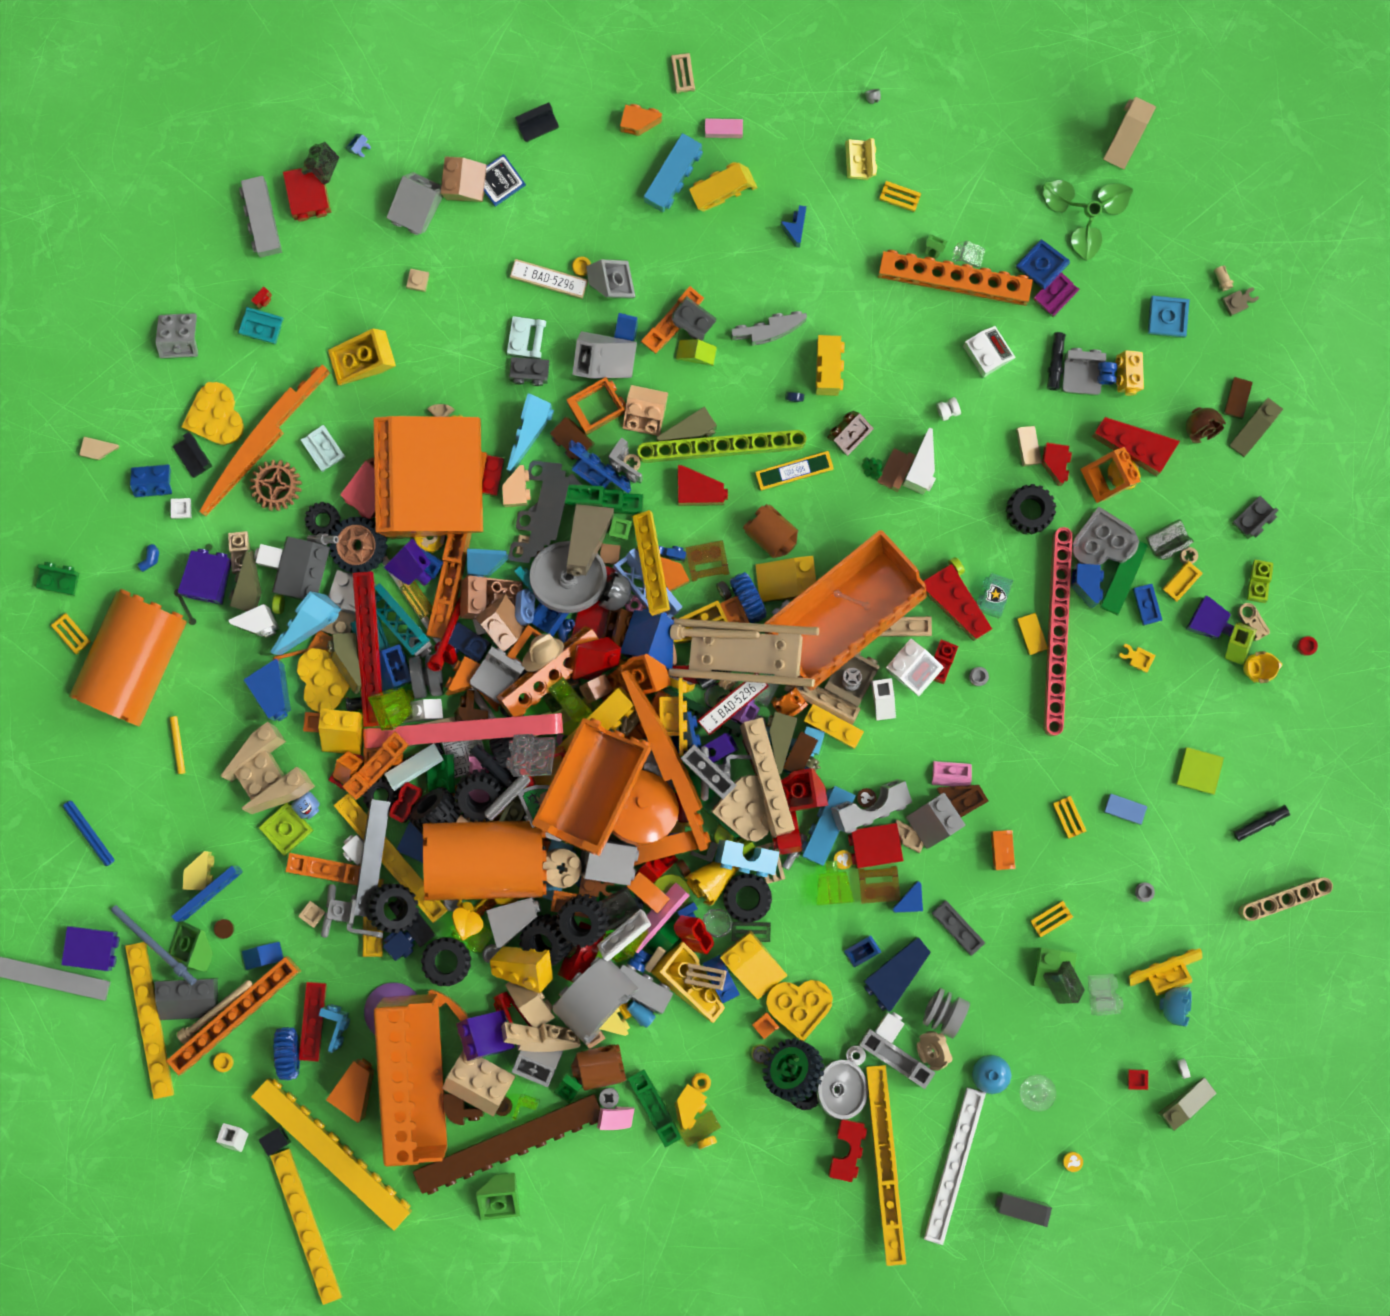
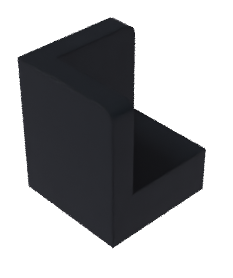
M282 1126L259 1139L268 1156L291 1143Z

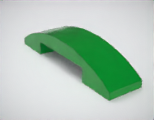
M645 1069L629 1077L628 1081L655 1127L664 1147L666 1148L682 1139L678 1128Z

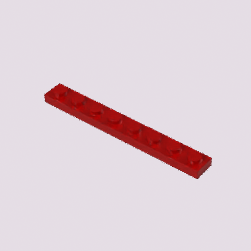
M372 571L353 573L363 725L364 727L385 726L374 573Z

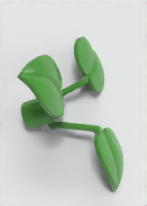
M1067 181L1047 182L1043 186L1045 202L1053 211L1064 212L1067 210L1068 205L1084 208V213L1089 217L1086 228H1077L1072 233L1071 245L1075 252L1086 261L1096 255L1102 244L1100 230L1097 228L1090 229L1094 217L1101 214L1102 206H1104V210L1108 214L1118 215L1122 213L1128 206L1133 192L1131 187L1123 184H1108L1098 192V198L1102 203L1092 201L1086 204L1071 202L1075 197V190Z

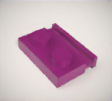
M1061 272L1033 300L1054 318L1080 289Z

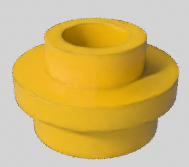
M697 1073L693 1076L691 1084L694 1089L702 1093L710 1088L711 1080L707 1074ZM699 1079H703L705 1081V1084L703 1086H699L697 1084V1081Z

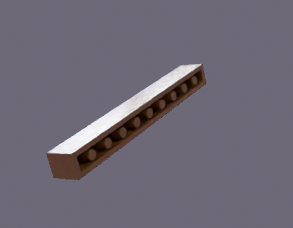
M595 1093L444 1157L443 1161L433 1162L413 1171L421 1193L433 1194L439 1191L438 1187L444 1184L446 1187L456 1184V1179L463 1177L465 1180L474 1176V1172L479 1169L482 1172L493 1168V1163L498 1161L500 1164L511 1160L510 1156L516 1153L518 1156L524 1155L529 1152L528 1148L530 1147L540 1148L546 1145V1141L551 1138L556 1141L565 1137V1132L571 1130L572 1133L583 1129L582 1125L590 1123V1125L598 1123L601 1107Z

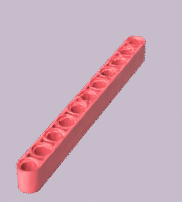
M1066 527L1059 528L1052 538L1044 731L1049 736L1060 734L1064 728L1072 532ZM1058 533H1065L1067 540L1064 542L1060 541ZM1057 552H1064L1066 560L1058 559ZM1057 570H1062L1065 573V579L1057 578ZM1056 589H1061L1064 592V598H1058L1055 595ZM1055 608L1063 610V617L1055 615ZM1055 627L1062 629V636L1058 637L1054 634L1053 630ZM1054 646L1061 648L1062 653L1060 656L1053 653ZM1053 665H1058L1061 668L1059 675L1052 672ZM1052 684H1057L1060 687L1059 694H1054L1051 691ZM1052 703H1056L1059 706L1058 713H1053L1050 710ZM1051 722H1055L1058 725L1057 732H1052L1049 729Z
M562 713L363 729L364 748L382 747V744L394 731L409 745L563 733Z

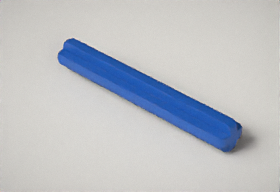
M73 801L66 802L63 805L64 810L105 866L111 865L115 861Z

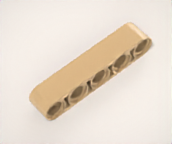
M1325 877L1312 879L1245 903L1239 908V915L1246 921H1254L1329 894L1333 889V883ZM1320 881H1323L1326 885L1324 891H1320L1318 888ZM1303 887L1308 891L1305 898L1300 895V890ZM1284 894H1287L1290 898L1289 903L1286 905L1282 902ZM1267 900L1272 905L1269 911L1264 909V903ZM1248 907H1251L1254 912L1250 918L1245 913Z

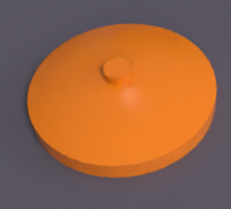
M641 770L612 833L626 843L640 846L651 845L664 839L675 826L679 813L677 797L671 786L666 781L664 782L660 776Z

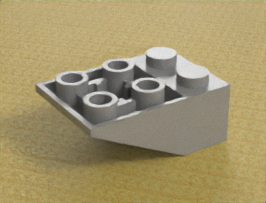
M581 331L576 343L572 375L587 378H632L637 342Z

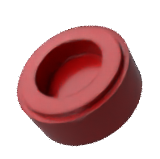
M1311 636L1301 638L1297 644L1298 651L1304 656L1314 654L1318 648L1317 641Z

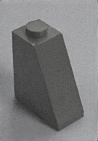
M1002 1191L1000 1196L997 1195L995 1201L998 1213L1048 1227L1052 1207L1047 1203Z

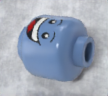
M310 791L294 800L291 804V808L301 819L307 818L309 820L319 812L318 807L320 803Z

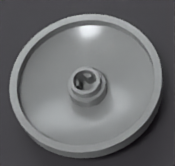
M570 541L558 542L543 549L534 559L530 569V585L535 597L547 608L562 613L580 612L594 605L602 596L607 582L606 567L598 553L586 576H574L567 573Z

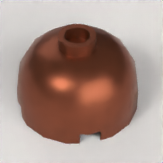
M1198 407L1189 416L1186 422V431L1193 443H1201L1200 439L1204 437L1210 440L1224 429L1223 424L1226 425V422L1217 410Z

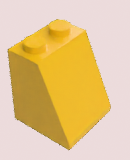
M321 709L318 729L322 752L345 754L349 751L352 754L361 755L364 729L363 715L360 712Z

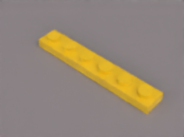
M648 510L632 517L649 613L654 616L670 610L653 513Z

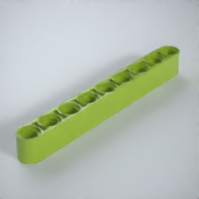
M801 430L647 442L639 445L637 454L640 461L651 463L800 450L805 446L807 437ZM795 436H800L803 442L795 444L792 439ZM778 437L782 438L784 444L777 446L773 440ZM757 439H762L765 445L760 448L754 442ZM738 441H744L746 447L739 449L735 444ZM720 442H724L727 445V448L723 451L717 448V444ZM700 444H706L708 446V450L706 452H700L698 450V446ZM687 446L689 448L688 453H680L679 447ZM667 447L670 449V453L662 455L660 449ZM643 449H649L651 451V455L648 457H643L641 455V451Z

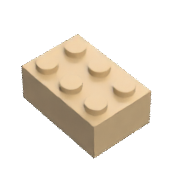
M462 1051L446 1078L442 1089L494 1117L516 1076L484 1058L467 1061L466 1055Z

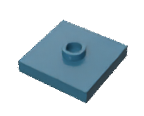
M1151 296L1148 334L1185 338L1187 336L1190 299Z

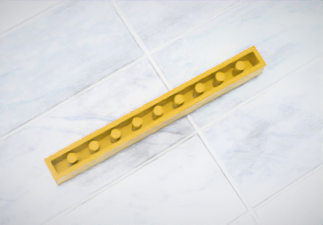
M622 687L617 688L587 720L594 718L602 722L601 726L606 730H616L622 724L620 720L624 716L628 718L635 712L631 696ZM578 727L558 747L564 746L565 751H567ZM561 755L541 762L532 771L537 785H551L562 762ZM505 808L493 820L488 822L499 821Z
M267 1079L251 1097L392 1230H395L412 1212L410 1209L411 1205L403 1198L400 1200L395 1195L397 1192L390 1185L386 1187L381 1182L382 1178L376 1172L371 1173L367 1169L368 1165L361 1158L357 1160L352 1155L354 1152L347 1145H341L338 1142L340 1139L336 1134L325 1130V1124L318 1118L315 1120L310 1115L311 1111L306 1106H300L296 1102L297 1098L292 1093H286L282 1089L283 1085L277 1079Z

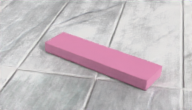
M675 883L665 894L670 900L658 914L653 910L647 914L651 926L628 944L636 953L642 950L690 896L679 884Z

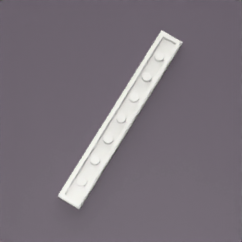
M966 1087L924 1240L941 1245L944 1243L986 1095L984 1092Z

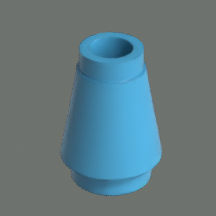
M634 1000L626 1008L638 1024L645 1028L656 1017L652 1010Z

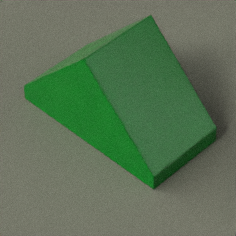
M673 917L646 945L653 953L658 947H662L667 952L679 939L674 930L676 920Z

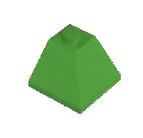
M184 921L180 922L169 954L178 963H182L186 967L206 972L211 963L213 952L204 930Z
M1038 947L1033 986L1072 992L1077 953Z
M515 1173L495 1175L476 1192L481 1220L520 1216Z

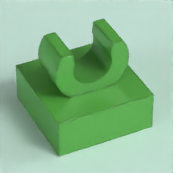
M930 234L925 245L927 246L925 254L928 255L929 251L934 249L936 251L935 258H938L940 252L943 253L947 241Z
M613 517L609 536L628 541L632 521Z

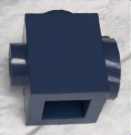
M402 931L391 933L383 940L386 943L383 946L384 949L395 961H398L402 956L407 958L414 951L412 949L415 946L413 943L414 939L408 931L405 933Z

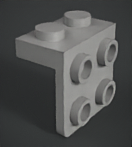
M1071 348V350H1068L1065 354L1063 391L1091 395L1100 394L1101 384L1097 383V377L1100 373L1098 363L1106 361V353H1101V350L1096 349L1090 350V352L1082 351L1081 348Z
M491 647L469 683L481 693L500 703L496 697L517 681L524 667L518 660L507 657L503 650Z

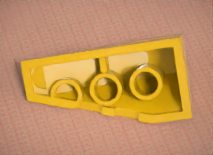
M681 942L660 959L651 973L711 1023H714L725 1007L715 989L684 983L687 978L686 972L689 969L688 963L700 965V960L684 942ZM693 969L694 973L707 975L705 971ZM693 976L691 980L710 983L708 979Z

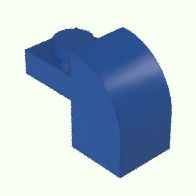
M720 955L702 963L705 967L727 971L723 991L715 989L722 1003L740 995ZM707 972L710 976L721 978V974ZM711 980L712 984H720L718 981Z

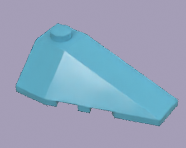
M527 394L521 414V423L523 424L517 429V444L513 445L507 471L511 474L543 431L548 420L551 421L554 410L551 403L532 394Z
M310 591L295 610L298 613L296 617L287 623L289 629L280 635L270 652L275 655H283L330 623H333L338 618V613L342 609L327 595Z

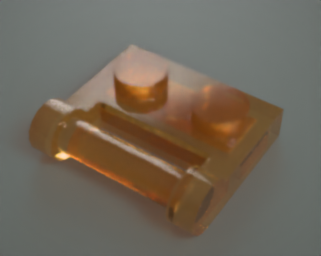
M723 540L685 547L692 582L698 581L697 579L719 574L729 575ZM721 561L722 564L721 567L700 571L695 569L697 565Z
M897 866L874 870L858 869L861 904L900 901ZM892 876V882L866 884L865 878Z

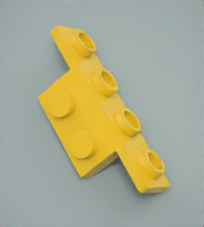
M679 677V696H660V720L669 736H679V756H683L684 751H687V740H684L683 732H687V720H683V713L687 712V701H683V693H687V681H683V677Z
M1200 948L1196 950L1190 949L1181 956H1172L1167 961L1160 964L1154 963L1142 971L1136 970L1128 976L1129 985L1134 986L1149 980L1155 995L1159 996L1167 993L1172 988L1192 983V978L1185 965L1201 960L1202 951Z

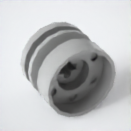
M939 988L931 997L925 1009L922 1024L928 1026L933 1019L931 1028L935 1030L941 1023L943 1024L941 1033L953 1039L967 1015L970 1002L957 997L951 1003L952 993L948 992L943 999L945 990Z

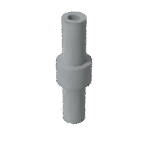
M319 533L318 535H308L307 541L327 545L328 543H338L339 538L338 536Z
M801 833L800 838L801 844L803 846L804 841H806L808 837ZM801 852L789 853L782 867L789 870Z

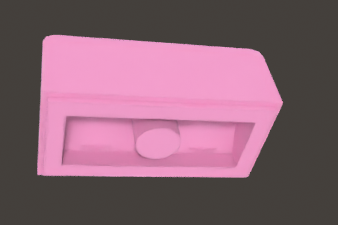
M705 119V138L743 137V119Z
M933 761L932 785H971L972 764Z

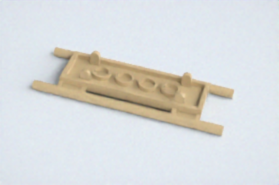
M674 619V624L682 625V627H693V629L778 633V635L760 634L758 639L692 637L689 670L670 668L669 676L811 687L815 685L814 679L797 677L800 674L803 640L801 634L819 635L818 627ZM712 670L734 671V672H748V673H762V674H774V676L755 675V674H741V673H727V672H713Z

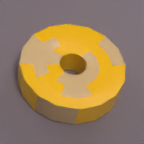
M445 535L434 536L432 540H427V536L415 537L417 545L427 552L440 550L446 540Z

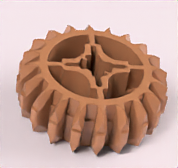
M271 460V466H269L268 462H264V469L258 466L259 474L255 471L253 472V475L257 478L250 479V482L255 484L250 486V489L255 491L252 493V497H258L256 502L258 504L262 502V507L266 508L268 506L270 511H273L274 506H276L277 511H280L281 505H283L284 509H288L286 503L289 502L291 505H294L291 499L293 497L299 499L295 492L302 491L301 488L296 487L302 485V482L297 480L300 474L295 473V467L290 468L288 462L284 466L282 460H279L277 465L275 460ZM276 471L271 479H264L266 475ZM282 472L288 474L291 485L282 482ZM278 481L281 486H277L274 489L271 485L276 484ZM261 486L270 489V499L264 497ZM281 492H288L283 498L276 500Z

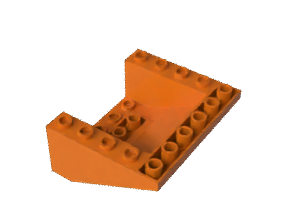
M387 416L374 418L376 533L392 539L483 532L481 418Z

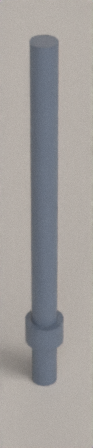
M117 905L111 909L123 923L174 969L173 972L179 977L182 976L190 985L196 983L197 979L187 971L186 966L178 963Z

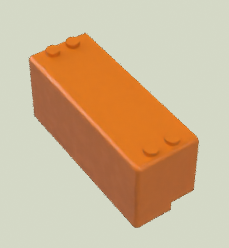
M879 530L764 624L819 628V635L801 634L803 640L800 674L797 678L814 679V687L805 686L808 690L812 691L927 597L926 584L921 580L916 566L882 530ZM765 632V634L778 635V633Z
M438 994L383 997L374 1009L383 1163L389 1167L443 1161L447 1151V1130L443 1102L444 1089H442L444 1084Z

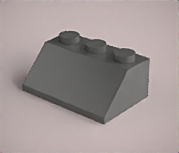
M286 536L272 592L301 601L310 591L318 593L330 547Z
M218 978L197 979L193 985H190L186 980L156 981L155 1002L159 1019L202 1018L218 1004Z

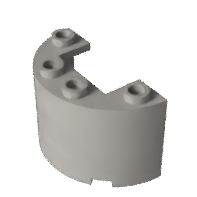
M597 957L591 963L590 968L583 974L579 972L572 979L574 983L569 988L565 987L560 992L561 998L552 1008L553 1012L588 1045L601 1031L599 1028L621 1004L627 1003L639 988L611 960L607 962L603 958Z

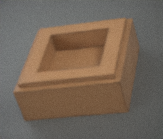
M602 543L600 557L604 564L615 565L619 562L620 545Z

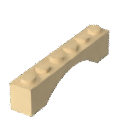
M763 718L744 722L740 729L759 778L771 836L773 838L791 833L795 828Z

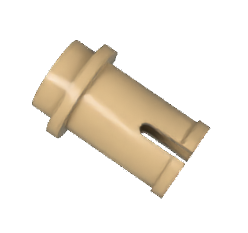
M1225 265L1216 268L1214 273L1219 281V288L1222 291L1233 288L1234 282L1230 280Z

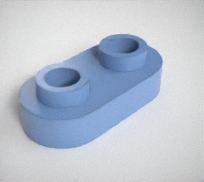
M523 589L516 594L515 617L518 623L523 626L532 623L534 619L535 595L529 589Z

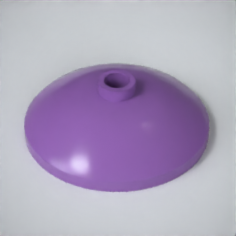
M386 983L377 987L369 995L364 1007V1017L368 1028L374 1035V1009L383 997L417 995L412 988L402 983Z

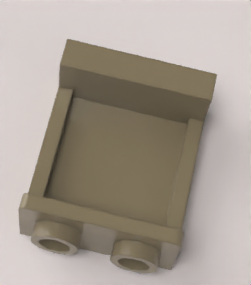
M861 652L834 672L824 690L853 704L857 708L880 668L877 665L878 661L871 657L866 659L860 656ZM848 668H856L862 674L860 687L854 691L846 690L842 685L843 673Z

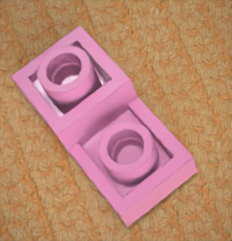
M616 1106L615 1109L600 1108L597 1128L600 1130L630 1128L635 1108Z

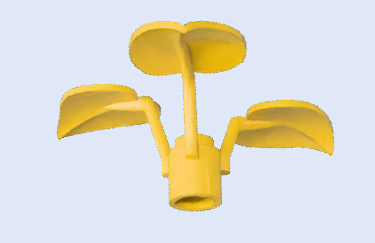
M520 898L494 900L497 904L507 905L517 902ZM482 899L475 907L470 902L462 903V900H458L457 906L459 908L454 910L452 919L462 941L482 930L483 921L475 912L488 899Z

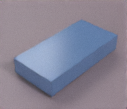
M1110 794L1104 812L1141 825L1147 806Z

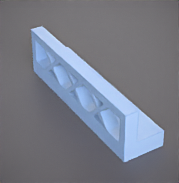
M634 548L628 552L626 557L617 562L613 568L630 581L633 593L646 609H649L647 599L645 598L646 591L638 551ZM627 562L631 567V573L624 572L620 566ZM634 578L640 579L643 582V588L635 586L633 583ZM666 587L670 610L666 612L669 614L667 617L672 618L682 609V605Z

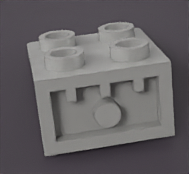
M196 313L159 315L156 346L160 358L198 356L195 340Z
M621 438L608 456L609 463L618 473L620 471L624 472L627 475L626 478L631 482L636 483L637 481L641 484L643 481L642 474L623 462L629 454L628 442Z

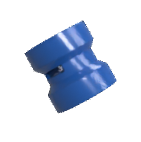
M1112 362L1098 363L1100 373L1097 377V383L1105 385L1116 384L1117 377L1115 376V371L1117 370V364Z
M643 950L639 953L633 951L634 955L628 960L627 964L644 973L645 964L652 955Z

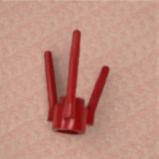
M507 991L493 997L495 1001L493 1005L496 1012L503 1010L508 1023H513L508 1008L512 1007L510 1004L512 1003L525 1022L532 1027Z

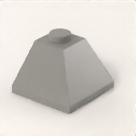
M601 259L586 266L589 284L605 297L635 298L628 261Z

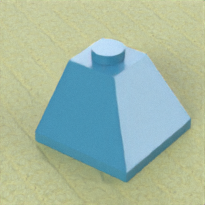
M467 549V573L469 576L488 578L508 561L506 551Z

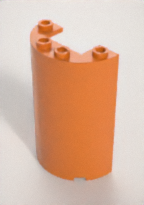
M120 589L119 592L116 591L69 697L140 727L187 621L183 620V615L174 611L172 614L161 610V605L152 601L149 605L143 602V597L133 594L131 597L130 592Z
M583 718L531 825L600 857L651 751V743L630 737L629 740L624 738L625 734L614 730V732L606 730L601 726L602 722L594 718L590 720Z
M530 821L423 823L425 901L543 897V895H546V883H543V881H547V869H543V862H546V850H542V838H546V832L537 827L532 828Z

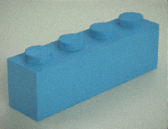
M683 133L681 134L644 195V202L663 213L666 208L670 209L674 202L673 196L676 192L679 193L684 185L682 183L684 178L691 175L693 163L695 161L698 162L703 154L701 143Z
M836 786L833 789H828L826 793L828 806L820 807L816 815L819 817L817 824H812L808 833L811 837L808 842L804 841L801 851L803 852L802 857L821 866H824L840 831L837 829L831 808L846 801L853 803L856 796Z

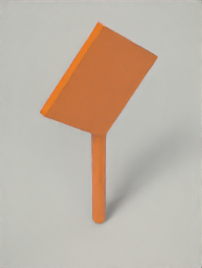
M320 630L307 649L275 656L273 660L303 654L311 648L322 649L328 652L327 643L331 640V636Z

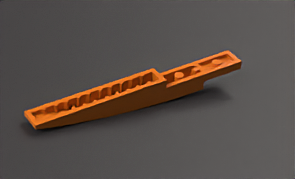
M321 365L314 368L310 373L311 377L299 384L297 392L290 387L264 416L237 451L213 487L200 510L204 516H207L284 434L279 427L330 374L325 366Z
M481 452L482 479L487 457L485 452ZM472 533L453 534L447 537L442 558L444 562L426 634L429 637L442 639L450 620L454 604L457 603L467 559V549H469Z
M624 670L621 672L648 742L651 743L650 747L665 782L672 779L699 850H706L710 846L711 839L708 832L703 830L702 825L704 822L701 814L696 812L701 810L703 806L688 771L648 698L629 670Z

